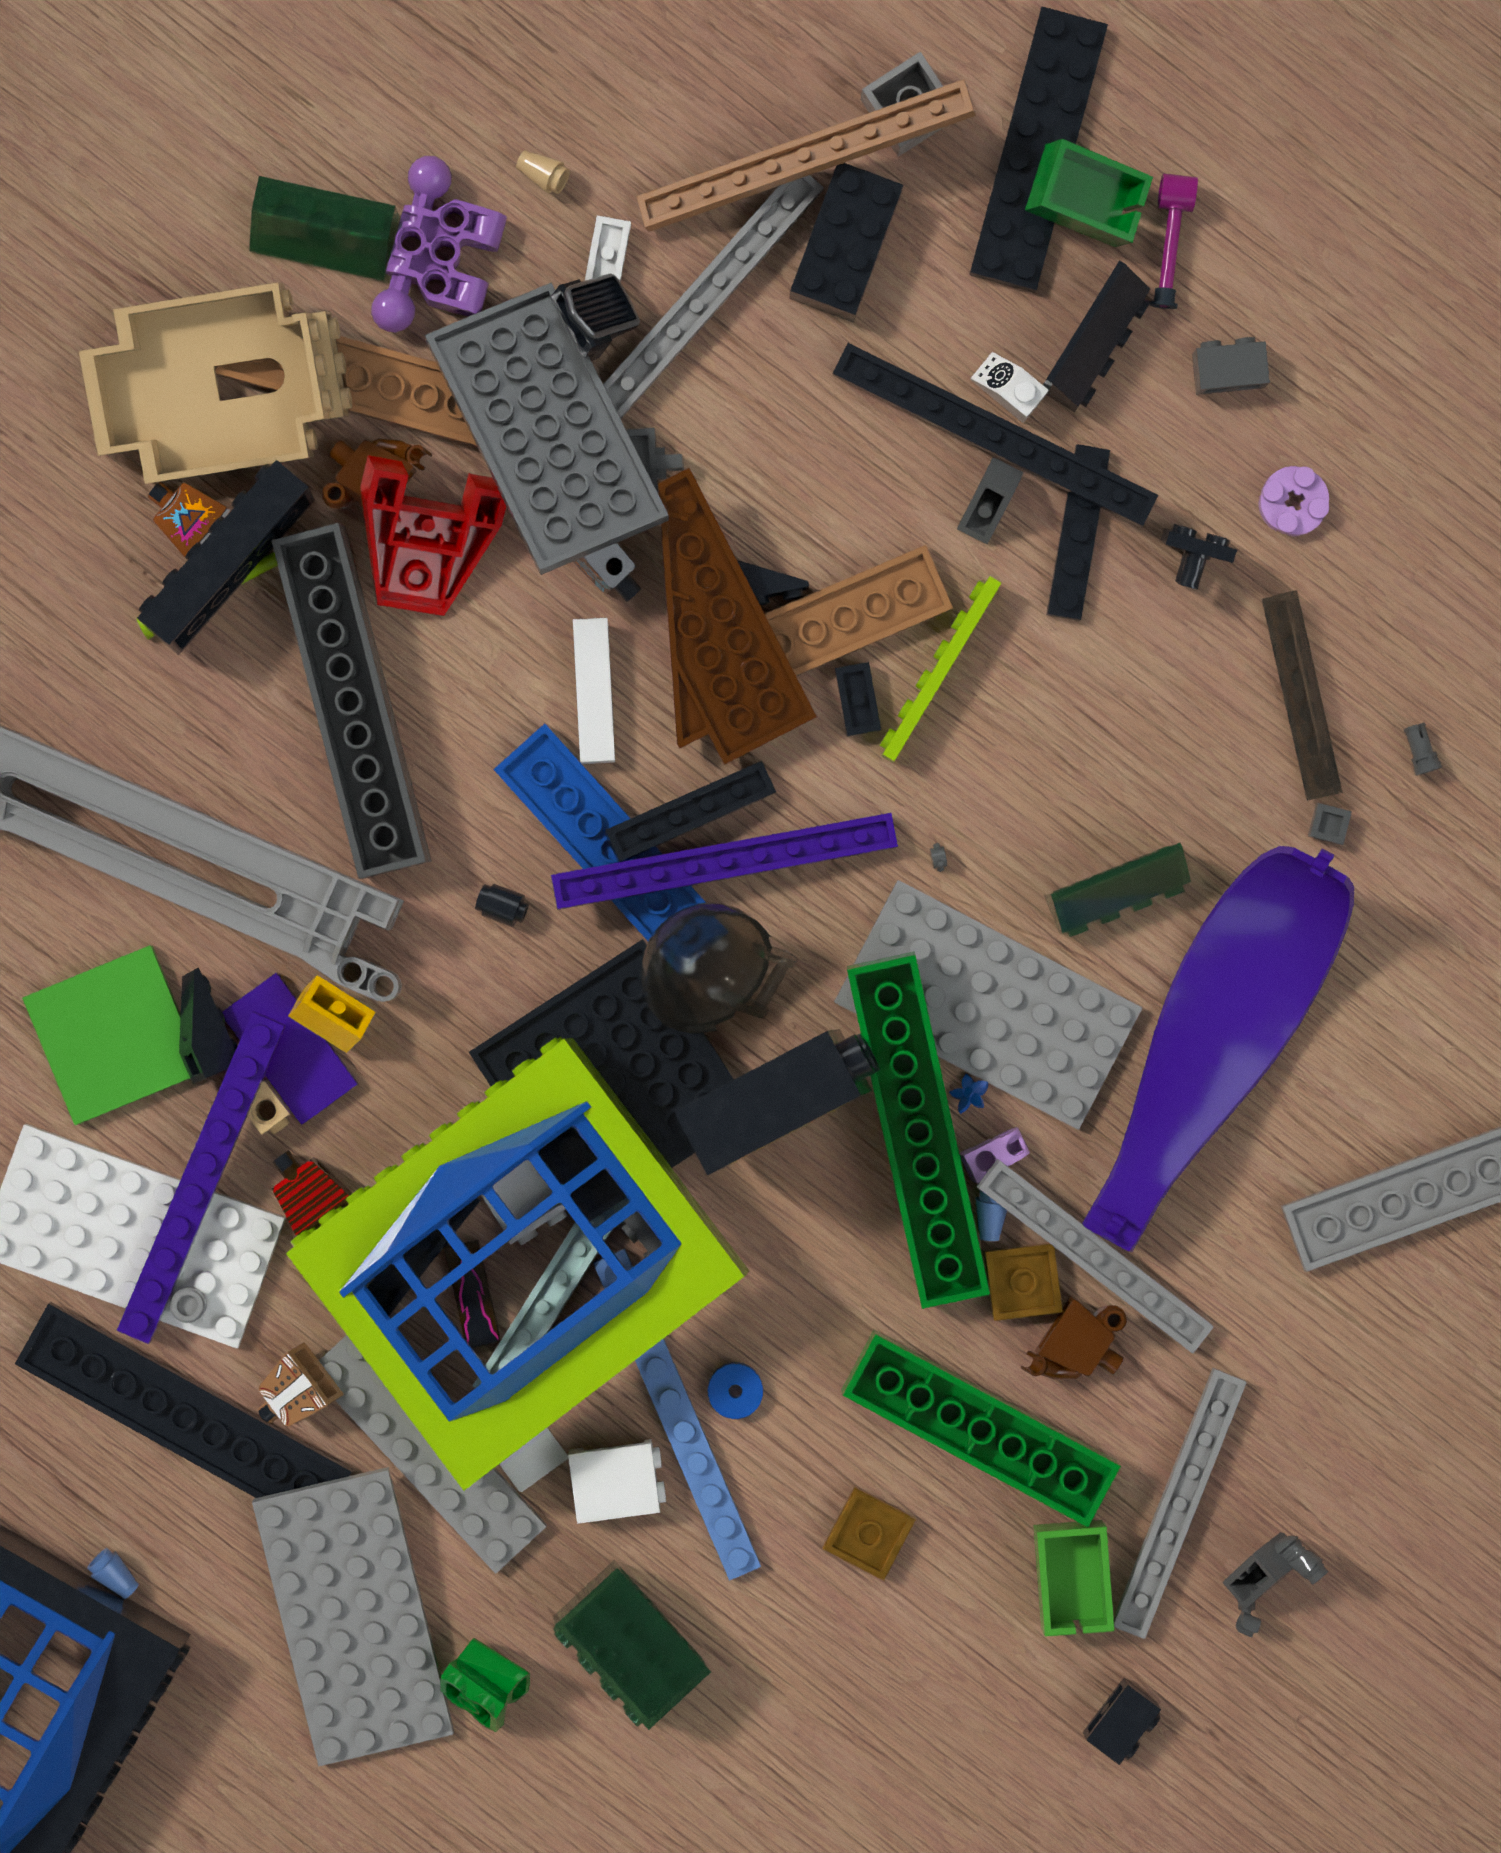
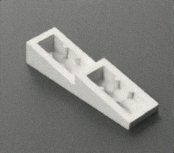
M573 619L580 763H614L615 748L608 619Z

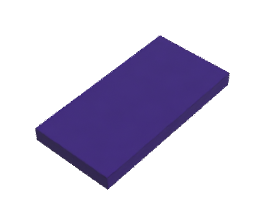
M276 972L222 1012L225 1021L239 1040L253 1011L286 1025L265 1076L300 1124L303 1125L359 1083L328 1041L288 1017L297 998L278 972Z

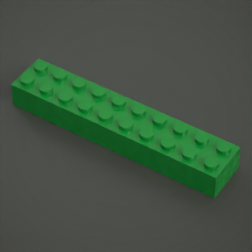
M915 951L847 966V973L860 1032L870 1046L880 1067V1071L870 1077L921 1307L924 1309L990 1295Z

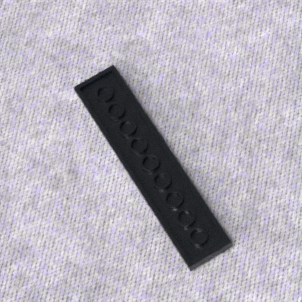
M52 1302L48 1303L15 1362V1365L255 1498L348 1477L353 1471L348 1466L276 1426L265 1422L258 1416Z

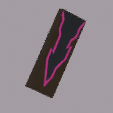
M479 1239L464 1242L472 1254L481 1249ZM446 1246L444 1250L450 1273L462 1263V1260L451 1246ZM482 1261L452 1284L463 1336L471 1348L501 1341L484 1261Z

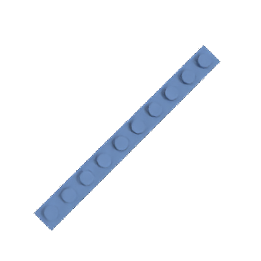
M625 1248L614 1253L626 1270L633 1268ZM603 1258L593 1262L604 1289L617 1280V1276ZM662 1339L637 1358L635 1362L730 1581L760 1568L761 1563L667 1344Z

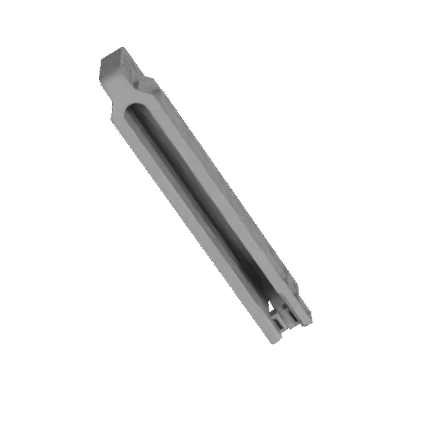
M0 725V830L17 834L295 955L337 984L376 1001L386 1002L398 997L401 992L402 983L397 974L363 958L347 957L344 955L361 919L389 931L395 924L404 900ZM17 779L23 780L269 887L277 894V902L271 908L18 799L12 793V784ZM350 962L357 963L362 971L361 977L356 982H350L344 975V969ZM382 976L389 977L394 985L392 993L388 996H382L376 990V982Z

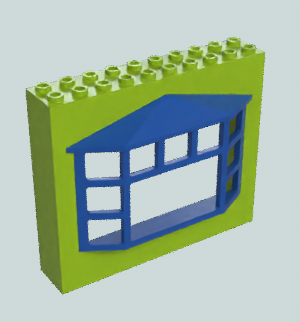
M556 1037L540 1049L543 1054L536 1061L534 1058L531 1060L527 1059L512 1071L515 1075L514 1078L510 1081L506 1079L504 1081L500 1080L487 1089L484 1093L488 1098L481 1103L479 1100L475 1103L471 1102L457 1113V1116L460 1118L454 1124L452 1122L444 1123L429 1134V1137L432 1139L431 1142L427 1145L424 1143L417 1144L401 1156L404 1160L401 1165L388 1166L373 1178L376 1181L375 1185L372 1187L369 1185L365 1188L361 1187L346 1198V1201L349 1203L348 1206L345 1208L340 1206L326 1213L318 1220L321 1226L318 1229L313 1227L309 1231L305 1230L291 1241L294 1247L286 1253L463 1491L732 1287L749 1272V1269L573 1038L562 1039L560 1037L557 1039ZM570 1127H574L595 1154L597 1161L566 1184H561L539 1155V1150ZM529 1160L550 1187L552 1194L523 1217L517 1219L494 1190L493 1186L524 1161ZM607 1170L627 1196L629 1203L601 1225L594 1227L572 1199L571 1193L600 1171ZM484 1195L505 1222L507 1228L476 1253L472 1254L448 1221L477 1197ZM561 1203L615 1273L617 1280L496 1373L491 1374L437 1303L436 1297L548 1210ZM638 1212L662 1244L632 1269L626 1270L603 1237L633 1213ZM438 1229L460 1257L462 1263L433 1286L426 1288L404 1259V1254ZM394 1264L416 1293L417 1298L394 1317L390 1318L367 1288V1283L389 1265ZM422 1307H426L449 1337L447 1343L425 1360L420 1359L399 1331V1326ZM454 1350H458L481 1380V1384L457 1403L450 1399L430 1371L432 1367Z

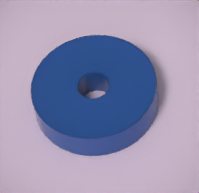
M740 1362L724 1364L712 1374L709 1380V1401L715 1411L726 1418H745L751 1415L762 1401L763 1385L761 1378L747 1364ZM732 1385H739L742 1388V1393L739 1396H732L729 1393V1388Z

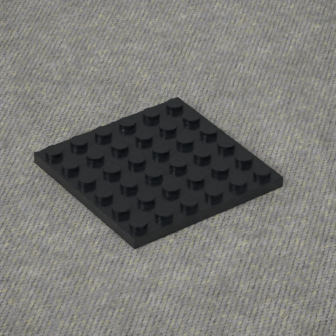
M644 939L469 1051V1054L489 1085L493 1086L500 1080L504 1081L506 1079L510 1081L514 1078L515 1075L512 1071L525 1060L534 1058L536 1061L543 1055L540 1049L556 1037L557 1039L560 1037L562 1039L573 1038L671 1168L695 1154L674 1111L734 1080ZM570 1127L539 1150V1155L561 1184H566L597 1161L595 1154L574 1127ZM607 1170L600 1171L571 1193L572 1199L589 1221L627 1198Z

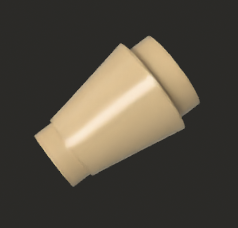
M526 150L521 153L516 164V169L521 171L546 193L554 192L559 194L565 187L570 175V170L564 167V162L530 153Z

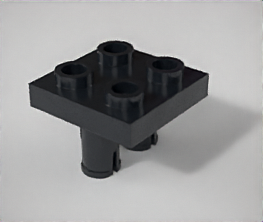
M1174 524L1172 530L1164 528L1160 541L1166 545L1180 548V551L1183 552L1175 580L1179 585L1198 590L1206 560H1210L1211 557L1230 563L1234 562L1237 549L1229 546L1231 540L1210 533H1207L1205 539L1196 537V530Z

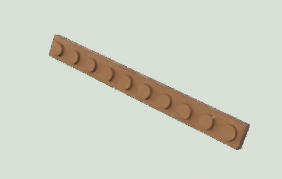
M965 79L636 196L644 226L648 232L974 117L976 114Z

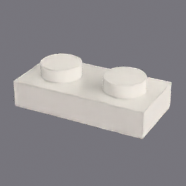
M597 215L585 281L612 273L621 282L631 229L630 221Z

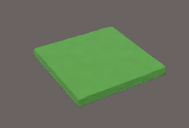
M153 945L22 997L74 1125L81 1124L190 1079L179 1054L181 1014Z

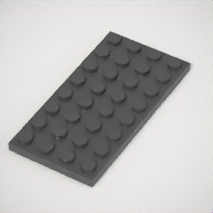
M552 282L425 335L426 343L540 575L669 521V515L589 356L584 358L551 298L555 292Z

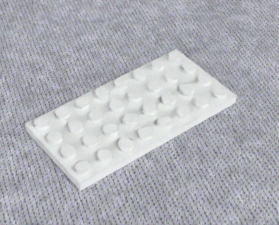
M24 1124L0 1189V1263L126 1308L181 1179L35 1126ZM215 1192L160 1321L228 1346L239 1348L286 1217ZM185 1287L199 1289L207 1300V1308L203 1316L191 1323L177 1320L170 1308L173 1295Z

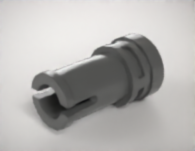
M1425 722L1403 729L1413 755L1411 760L1414 764L1416 776L1442 768L1437 752L1433 751Z

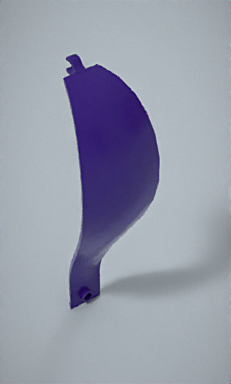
M1278 846L1261 854L1229 886L1202 924L1185 954L1167 993L1153 1034L1133 1111L1119 1155L1108 1179L1082 1223L1085 1228L1128 1252H1133L1171 1186L1258 1084L1301 1024L1339 952L1354 907V885L1350 878L1329 866V863L1335 856L1334 854L1321 848L1318 855L1314 858L1289 846Z

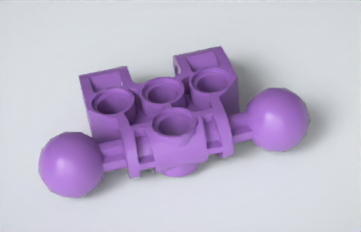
M436 156L418 158L412 163L408 171V183L410 189L414 192L411 205H404L386 269V274L391 276L389 288L380 292L375 297L371 306V315L374 322L379 328L387 332L405 330L415 317V306L413 300L408 295L411 283L418 285V289L428 306L469 317L481 312L489 283L455 270L460 263V249L463 246H471L497 252L507 217L497 211L457 199L441 206L436 211H432L434 200L443 196L448 191L452 179L449 166ZM457 213L462 216L464 221L459 227L453 228L447 226L444 222L445 218L449 214ZM408 237H415L420 240L421 245L415 251H407L402 247L403 241ZM447 246L452 248L455 252L453 258L448 261L438 259L435 253L440 247ZM431 280H441L446 286L444 291L440 294L430 293L426 286Z

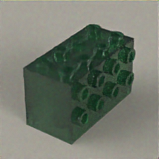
M615 1560L553 1616L555 1625L553 1630L556 1638L567 1649L572 1645L578 1651L576 1654L577 1660L590 1675L595 1671L599 1674L602 1689L613 1701L620 1698L625 1703L622 1706L625 1709L624 1713L637 1727L643 1723L650 1730L711 1673L706 1661Z

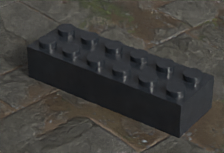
M278 460L271 466L269 464L264 465L255 476L257 482L248 492L243 490L237 495L231 504L234 507L225 518L220 516L214 521L208 530L210 533L209 537L202 544L197 542L186 554L185 558L187 561L179 571L175 568L165 577L162 582L164 588L157 596L150 595L140 606L139 611L141 614L137 619L178 656L239 588L257 564L273 549L271 540L282 538L315 501L309 487Z

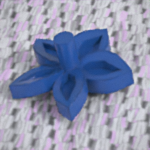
M965 1074L961 1083L963 1088L949 1091L952 1097L960 1100L958 1104V1112L960 1114L965 1112L971 1104L976 1108H984V1101L981 1096L986 1093L989 1086L987 1081L975 1082L968 1074Z

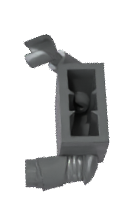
M1280 1532L1254 1552L1222 1582L1237 1599L1238 1609L1241 1610V1614L1236 1622L1238 1632L1253 1637V1634L1259 1631L1261 1619L1251 1615V1611L1255 1610V1601L1293 1569L1303 1578L1308 1579L1312 1585L1328 1573V1570L1322 1563L1323 1559L1311 1550H1306L1298 1536H1286L1285 1533Z

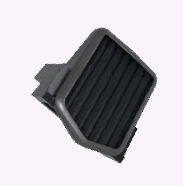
M612 273L583 282L578 279L561 284L551 296L584 358L589 356L591 361L600 358L613 341L612 339L635 329L640 323L628 294L618 278Z

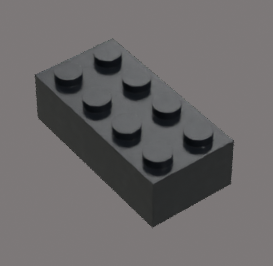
M847 163L836 166L792 284L789 299L854 323L902 194L903 184Z

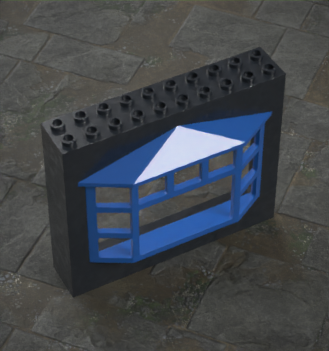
M0 1525V1620L8 1607L13 1605L46 1625L23 1664H18L0 1654V1668L14 1677L0 1702V1734L31 1751V1756L12 1789H7L0 1785V1800L3 1801V1805L0 1808V1853H71L87 1828L82 1823L85 1825L89 1823L104 1799L99 1793L105 1795L122 1767L116 1763L123 1764L135 1746L139 1737L134 1735V1732L140 1734L154 1713L156 1707L151 1704L152 1701L158 1703L174 1677L168 1673L170 1671L175 1673L188 1654L191 1647L186 1645V1642L191 1634L129 1598L123 1599L120 1595L89 1575ZM55 1632H60L91 1650V1655L68 1691L61 1689L33 1672L34 1665ZM24 1683L31 1685L60 1703L40 1740L34 1739L4 1721L6 1713Z

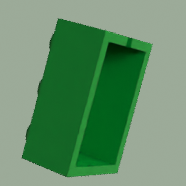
M1060 139L1045 145L1025 211L1110 246H1123L1133 243L1142 213L1133 211L1122 214V211L1127 212L1144 207L1153 176L1067 140Z

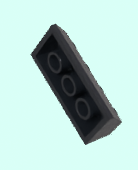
M1119 260L1043 384L1049 390L1046 394L1047 396L1073 412L1077 410L1080 404L1087 407L1097 390L1091 385L1098 375L1103 378L1106 376L1115 361L1109 357L1115 346L1123 348L1133 332L1127 328L1134 316L1141 319L1151 302L1146 299L1150 288L1122 261Z

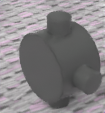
M935 843L933 848H930L933 868H937V871L941 872L947 866L944 846Z

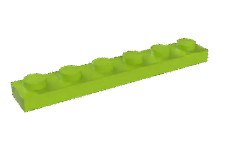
M989 576L985 583L980 580L977 582L968 597L974 601L967 613L961 610L951 626L952 629L956 630L950 642L943 639L933 655L938 660L932 672L925 669L915 687L920 689L914 702L910 699L906 700L897 715L903 719L896 731L890 728L879 745L885 749L881 756L891 763L896 760L1000 587L1001 582Z

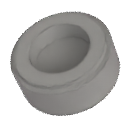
M182 1288L171 1299V1312L181 1322H194L201 1318L206 1311V1297L197 1288Z

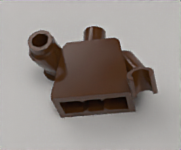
M378 438L372 443L364 440L355 451L344 441L340 440L330 451L329 457L341 465L342 469L335 477L338 482H331L324 486L322 499L330 508L345 509L355 502L363 508L360 486L368 455L402 461L409 475L408 483L417 472L415 467L421 471L425 470L426 467L420 464L422 456L428 455L432 457V453L421 445H411L401 440Z
M1070 1295L1062 1307L1063 1312L1057 1315L1035 1349L1037 1354L1032 1351L1026 1353L1033 1358L1032 1364L1029 1367L1021 1365V1369L1032 1376L1042 1375L1051 1379L1076 1380L1082 1374L1089 1377L1097 1365L1113 1375L1122 1364L1124 1357L1110 1349L1109 1346L1115 1338L1113 1332H1118L1126 1326V1313L1116 1305H1108L1098 1309L1092 1315Z

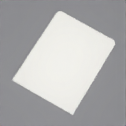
M546 1428L499 1465L518 1491L523 1492L566 1461L568 1455L549 1429Z

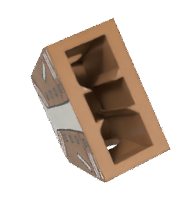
M303 1342L288 1351L260 1384L259 1393L266 1402L259 1407L258 1412L260 1417L267 1423H273L279 1418L284 1426L289 1427L325 1408L344 1394L307 1344Z

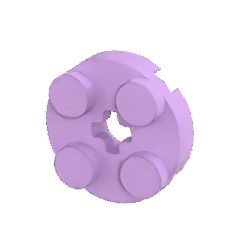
M1285 467L1273 473L1266 480L1259 497V511L1264 522L1271 529L1288 536H1301L1319 526L1329 512L1328 489L1322 478L1309 467ZM1289 492H1294L1296 496L1300 495L1303 501L1300 503V510H1295L1293 506H1286L1285 501L1289 499Z

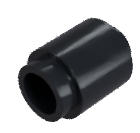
M484 884L478 895L475 910L482 912V916L514 927L516 922L522 923L524 921L529 904L524 902V894L497 884L492 886Z

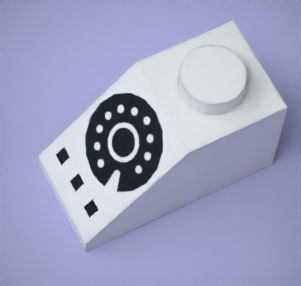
M994 352L989 355L970 379L1022 423L1025 422L1049 391L1023 368Z

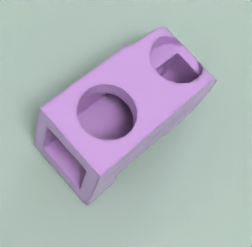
M1015 1127L959 1154L970 1180L979 1183L997 1159L1006 1166H1010L1027 1156L1030 1151L1018 1127Z

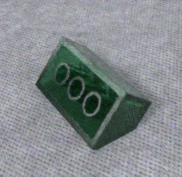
M259 176L251 210L249 252L385 282L386 269L392 250L399 213L395 205Z
M1181 842L1045 894L1044 897L1058 932H1068L1069 937L1089 930L1087 923L1100 919L1101 924H1105L1120 918L1119 911L1132 906L1134 912L1153 904L1151 898L1164 893L1166 899L1185 892L1183 885L1190 883L1191 879Z

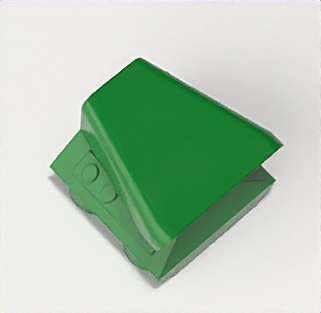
M476 1638L470 1641L457 1659L449 1663L440 1678V1691L443 1692L445 1697L458 1708L470 1713L482 1726L493 1730L495 1733L504 1725L507 1704L514 1703L522 1698L529 1691L530 1673Z

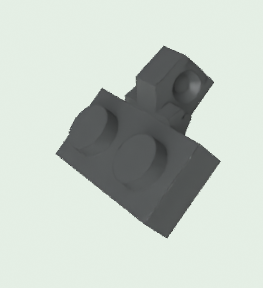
M655 428L628 429L626 431L659 495L658 480L667 479L666 472L683 471L684 458L682 454L665 455V447H656Z

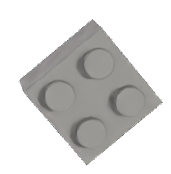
M920 51L863 88L860 100L870 113L943 87V85ZM942 128L892 145L891 147L897 157H899Z

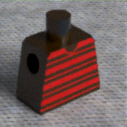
M288 1150L272 1162L284 1177L272 1190L296 1236L305 1230H310L319 1223L318 1220L326 1213L346 1203V1198L352 1194L315 1157L301 1166Z

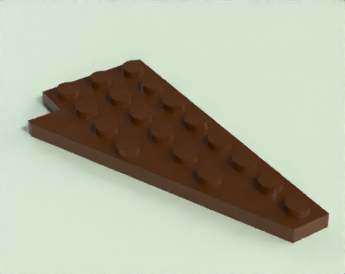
M687 468L658 483L659 497L669 515V521L661 524L676 738L680 749L709 734L725 765L817 716L690 468Z

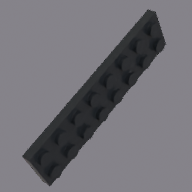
M1041 7L969 275L1036 293L1055 223L1027 212L1025 208L1045 145L1060 139L1074 144L1077 142L1108 24Z

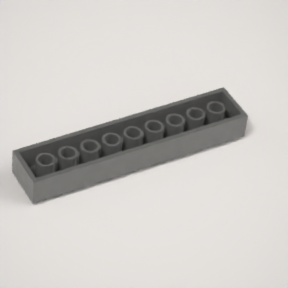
M335 523L271 540L358 879H366L432 862L346 526Z

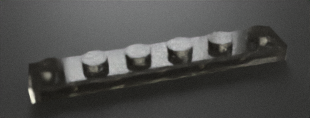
M1297 590L1262 599V604L1306 799L1308 801L1343 793Z

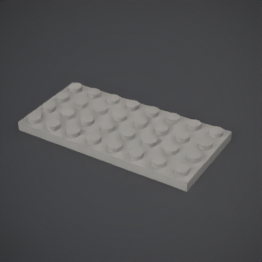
M897 880L854 964L915 951L938 1057L1079 1130L1142 1007ZM847 975L834 1002L856 1013Z
M389 1467L253 1499L252 1505L318 1767L453 1735L452 1719L447 1699L443 1692L440 1691L441 1675Z

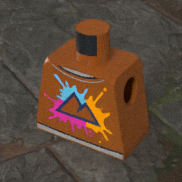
M159 482L148 494V498L161 508L154 516L153 521L184 557L197 542L202 544L209 537L210 533L208 530L220 516L225 518L231 512L228 507L186 483H182L173 492L164 483Z

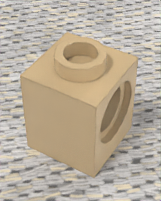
M265 1080L260 1085L248 1117L261 1135L268 1131L275 1135L290 1124L287 1117L292 1114V1111L271 1082ZM263 1100L271 1101L276 1107V1114L272 1119H265L259 1113V1106Z

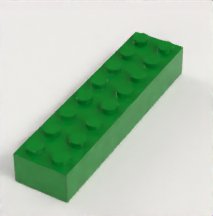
M874 1329L841 1389L842 1396L1086 1527H1089L1121 1467L1116 1459Z

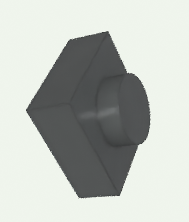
M1316 803L1308 837L1343 845L1352 811Z

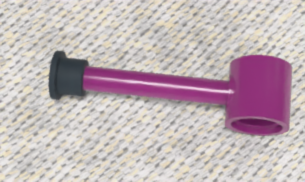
M1163 173L1161 176L1157 206L1158 208L1168 210L1160 283L1159 287L1155 288L1154 301L1150 302L1152 307L1161 309H1177L1178 304L1175 303L1176 290L1173 289L1181 218L1182 212H1193L1198 177Z

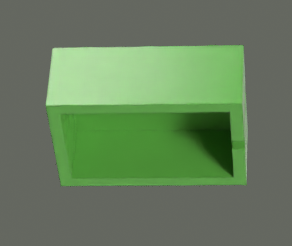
M1092 1520L1089 1527L1078 1522L1033 1525L1040 1621L1044 1636L1076 1634V1627L1072 1620L1079 1621V1627L1083 1634L1114 1631L1107 1527L1103 1520Z

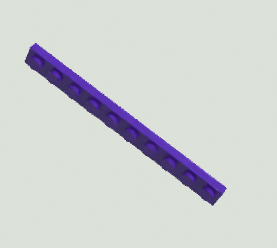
M892 813L553 874L551 875L557 910L888 850L897 848L898 844Z
M255 1011L251 1013L116 1331L146 1344L151 1343L286 1027L285 1024Z

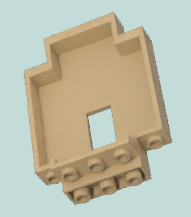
M284 283L265 284L113 309L119 345L79 351L98 456L139 450L145 484L273 464L276 460L281 463L314 457L313 450L318 449L315 430L309 429L308 423L349 416L348 409L352 408L349 387L344 388L342 374L346 373L344 354L342 352L338 353L336 339L340 338L337 318H332L331 312L328 311L300 313L290 317L289 311L293 310V299L290 289H285ZM264 358L274 359L281 364L285 378L282 386L277 391L221 401L215 366Z

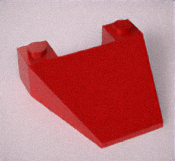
M368 455L360 490L376 603L380 606L445 616L502 526L507 506L492 477L469 473L461 505L404 496L409 475L402 461Z

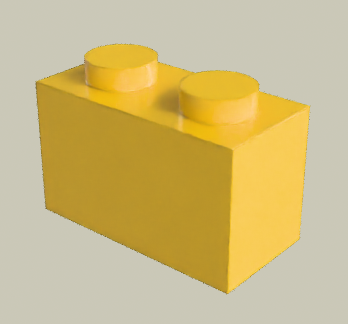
M316 975L302 990L288 1017L347 1053L361 1040L376 1012Z

